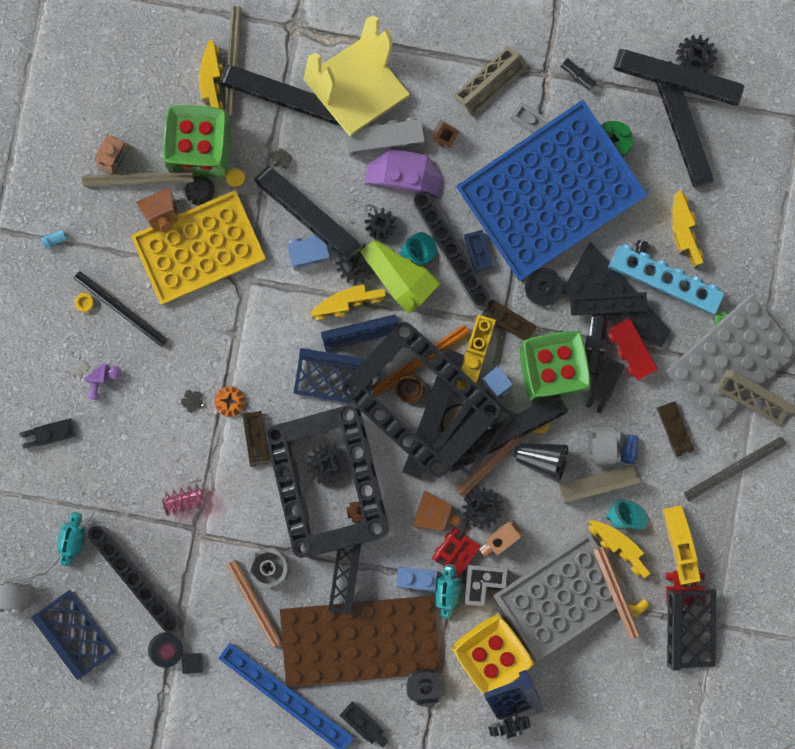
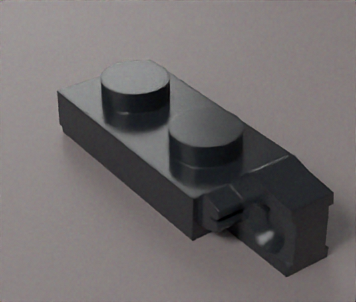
M353 700L339 715L367 742L373 744L376 741L382 748L388 743V740L382 735L384 730Z

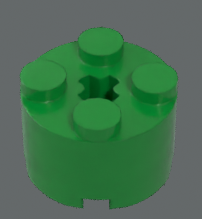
M619 121L603 123L601 125L608 137L616 142L614 146L624 158L633 144L630 127Z

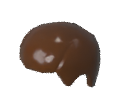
M408 374L402 376L396 382L394 392L402 402L413 404L423 397L425 386L418 376Z

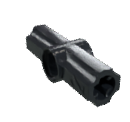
M591 316L589 335H587L585 343L590 374L599 375L601 371L602 356L605 353L607 338L605 337L608 317Z

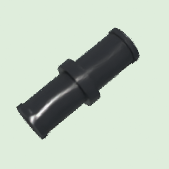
M569 58L560 66L573 77L574 81H578L588 91L597 83L596 80L584 72V68H579Z

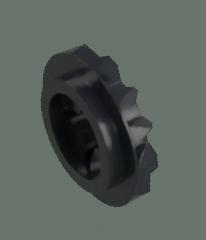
M199 175L194 177L193 182H186L185 195L192 204L200 206L213 199L215 187L208 177ZM199 183L203 189L208 190L201 192L200 198L198 193L194 191L198 188Z

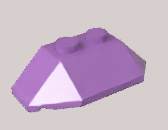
M390 148L368 164L364 184L416 194L418 192H426L429 196L439 198L442 177L428 155Z

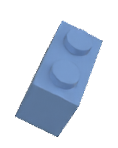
M314 234L310 235L309 239L302 240L297 238L291 240L290 244H287L293 269L330 260L327 245Z
M499 366L481 380L495 399L497 397L501 399L510 393V387L513 385Z
M398 567L396 587L435 591L437 571Z

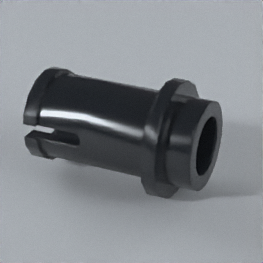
M638 240L635 243V252L638 254L641 252L646 253L647 249L650 248L648 246L649 242Z

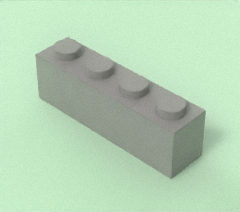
M408 118L405 122L392 120L384 125L371 123L368 127L362 128L352 136L346 133L349 156L383 152L390 148L404 149L424 146L425 142L421 119L417 120V118Z

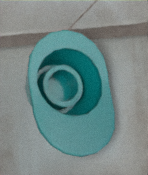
M418 232L405 241L400 253L403 258H409L412 263L424 265L435 257L437 249L430 235L425 232Z
M617 498L614 501L613 506L606 515V519L611 521L617 529L633 528L643 530L648 525V517L644 509L637 503Z

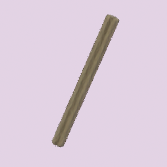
M232 6L227 64L238 67L242 9L239 6ZM226 87L224 110L229 113L230 117H234L236 90Z
M193 171L82 176V185L84 187L194 181Z

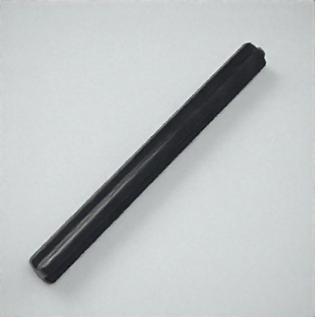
M79 271L75 275L74 279L160 347L165 346L168 339L84 273Z

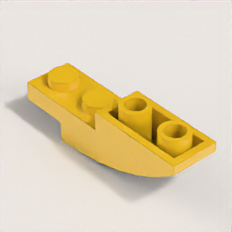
M209 40L200 68L201 99L203 103L210 102L211 107L224 110L223 103L218 101L217 96L220 94L219 84L215 83L220 81L223 73V65L218 63L217 58L221 56L220 50L213 40Z
M679 190L674 194L672 202L671 224L673 237L678 253L686 251L692 267L695 268L704 263V255L695 244L697 239L694 232H690V229L696 225L695 214L688 208L687 204H689L686 194H682V191Z
M364 284L342 290L316 306L310 312L311 318H316V321L327 319V316L334 315L335 318L344 317L349 312L348 305L352 304V307L363 306V302L371 301V304L381 303L382 299H386L385 290L379 289L365 292Z
M477 315L460 369L475 383H477L496 322L494 319ZM459 380L456 383V387L463 390L467 387V382Z
M682 506L662 509L680 585L701 581L693 540Z
M595 520L587 522L590 525L588 527L589 531L593 536H599L602 540L600 544L605 547L606 552L610 550L614 553L616 550H620L618 555L624 562L628 560L632 565L630 569L637 578L639 576L645 578L650 574L638 559L644 553L632 540L607 524Z

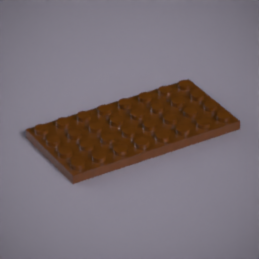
M434 595L353 602L352 614L328 611L329 605L280 609L287 687L406 677L411 672L423 668L437 669L441 673ZM345 603L333 604V607L344 609Z

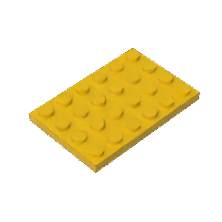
M236 190L179 214V221L172 224V230L167 233L161 230L153 231L149 227L130 235L161 306L266 260Z

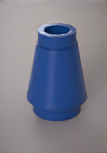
M627 435L620 451L621 462L635 464V461L638 460V436Z

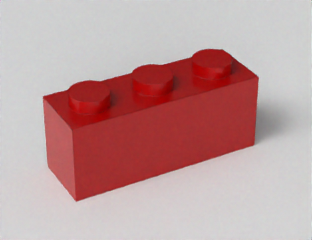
M630 317L610 327L611 333L608 336L612 343H617L620 348L617 352L622 361L626 359L629 365L626 368L631 377L635 376L639 380L658 370L656 363Z

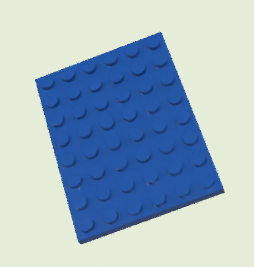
M584 99L456 186L519 281L647 196V193Z

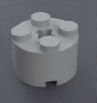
M614 425L590 426L588 449L589 453H593V458H590L591 465L620 462V450H617V443H620V432L617 431V428Z
M273 548L259 550L251 557L248 564L251 579L255 584L264 588L275 587L282 583L289 569L288 561L284 554ZM270 562L271 567L274 569L266 573L264 565H268Z
M4 579V582L0 584V612H3L4 609H12V612H24V609H28L31 606V581L26 583V580Z

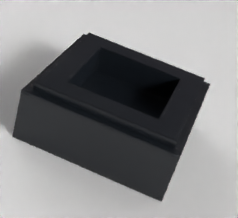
M202 653L182 654L183 674L203 672Z

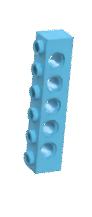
M629 245L617 246L608 268L710 315L716 313L724 296V293L720 291V287L713 284L709 286L703 284L702 279L696 276L690 278L685 275V271L678 268L673 270L668 267V263L658 260V262L653 261L650 255L643 252L638 254ZM630 257L636 260V266L634 268H631L628 265V260ZM648 265L654 270L651 276L645 272ZM665 273L671 277V281L668 284L663 281ZM682 281H685L688 285V289L685 292L680 289ZM699 289L705 292V297L702 300L697 296Z

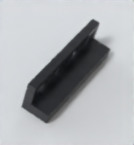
M361 544L353 546L347 553L344 549L337 550L328 611L352 614ZM347 557L351 562L350 567L343 572L339 566V561ZM344 576L348 584L341 591L336 582ZM339 595L345 600L344 609L333 607L334 599Z

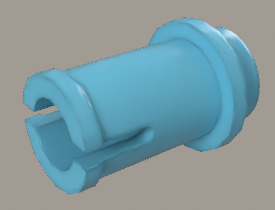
M62 229L50 235H44L41 238L45 249L48 247L51 249V246L67 240Z

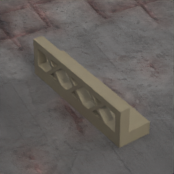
M507 46L456 92L453 97L473 117L528 66L521 54ZM509 54L512 55L509 59L504 60ZM493 68H497L494 72L490 73ZM484 80L481 84L476 85L479 81ZM470 92V94L467 97H465L464 99L461 98L464 94Z
M727 369L716 389L781 426L787 413L794 414L795 412L794 405L735 371ZM728 379L733 381L735 390L728 392L723 389ZM747 389L750 399L742 400L740 391ZM762 398L765 401L766 407L758 409L755 400ZM778 407L782 410L778 419L772 417L771 409Z
M634 465L562 483L559 484L563 502L567 503L638 484L641 481L636 475Z

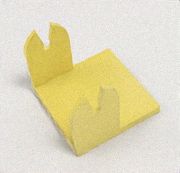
M370 16L366 19L360 40L322 64L320 55L316 53L311 54L308 57L303 80L349 136H352L388 112L410 95L386 66L393 42L388 29L381 35L379 34V18L375 16Z

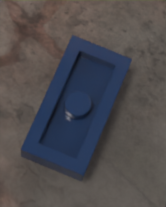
M479 230L465 234V243L475 272L493 267L483 231Z

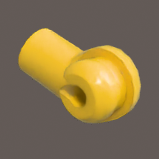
M644 598L636 606L628 604L633 617H638L650 606Z

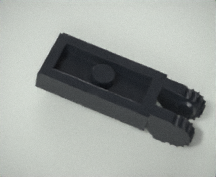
M610 358L606 359L591 390L592 394L588 399L586 407L590 408L593 405L597 395L603 399L599 403L596 412H602L607 400L612 395L625 365Z
M72 418L38 426L32 430L19 433L20 437L23 438L34 434L36 437V441L22 444L23 449L35 446L41 447L76 437Z

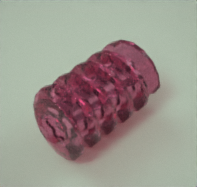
M195 484L194 490L187 486V492L180 488L179 494L172 490V496L165 492V497L162 498L167 516H170V510L173 514H177L178 508L181 512H185V506L190 511L193 508V504L198 509L200 508V502L205 507L202 491L197 484Z

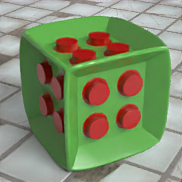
M169 106L166 114L163 146L164 166L167 171H193L194 176L202 175L205 177L226 176L231 140L229 113L220 108L207 106Z
M579 330L537 336L522 340L519 343L522 374L530 402L545 400L552 395L560 394L561 397L590 390L589 366L583 338Z

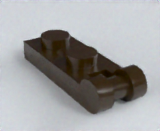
M493 299L489 301V307L486 311H483L481 316L496 320V325L521 340L530 339L537 327L536 325ZM495 310L501 312L498 317L493 315Z
M673 401L657 407V412L675 457H680L685 452H693L694 446L690 441L676 402ZM683 439L684 445L678 446L677 441Z
M262 411L243 413L250 467H255L256 464L262 463L264 465L270 464ZM261 450L262 456L255 457L254 451Z

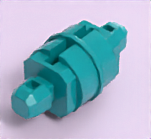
M79 512L71 513L70 522L62 524L58 535L56 551L62 553L60 564L64 566L71 565L73 556L80 554L85 542L86 526L80 524L82 523V513Z
M447 564L444 567L443 574L436 581L435 589L436 606L441 608V615L446 619H450L453 616L454 609L459 606L462 594L461 577L456 576V568L451 564Z

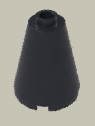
M521 443L520 446H516L514 457L516 462L559 483L566 467L567 461H565L566 457L564 455L568 456L569 445Z

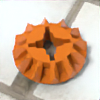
M233 386L224 387L217 392L214 398L215 408L223 416L234 417L242 412L245 406V397L238 388ZM230 393H232V400L238 402V404H231L229 410H227V403L222 400L228 399Z

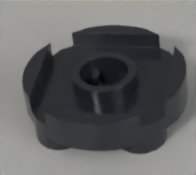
M540 268L528 275L524 284L525 295L531 303L537 306H550L560 298L563 284L554 270ZM545 282L549 290L541 292L538 285H542Z
M423 668L411 672L406 683L409 699L421 707L437 704L446 691L444 678L437 669ZM425 684L431 686L428 687L427 691H424V688H421Z

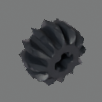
M375 208L373 209L375 215L367 214L370 219H365L364 221L365 224L369 225L365 227V230L371 231L370 237L377 234L376 239L380 240V235H383V238L386 240L388 238L386 233L394 234L390 228L395 229L397 227L396 224L392 223L396 220V217H390L392 214L390 210L384 214V208H381V213H378V210ZM378 220H381L382 223L385 222L383 228L375 225Z

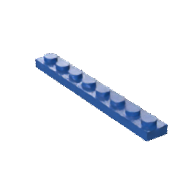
M231 642L218 657L220 661L335 749H346L354 738Z

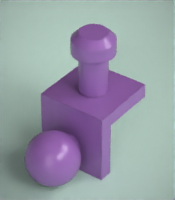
M102 363L95 371L84 377V381L91 382L90 393H88L89 399H99V383L106 384L107 376L111 380H116L121 376L119 367H109L106 363Z

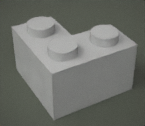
M467 565L464 604L484 606L486 587L506 588L507 569Z

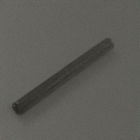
M782 437L775 439L685 491L684 496L688 501L695 499L785 447V440Z

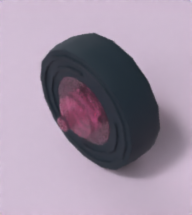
M159 633L151 639L148 645L150 660L156 666L162 668L177 664L183 654V645L180 639L172 633Z

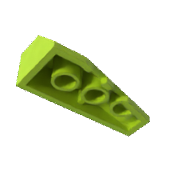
M375 239L360 251L393 298L408 314L420 306L440 285V282L428 269L423 266L419 267L407 257L403 258L396 254L393 249Z

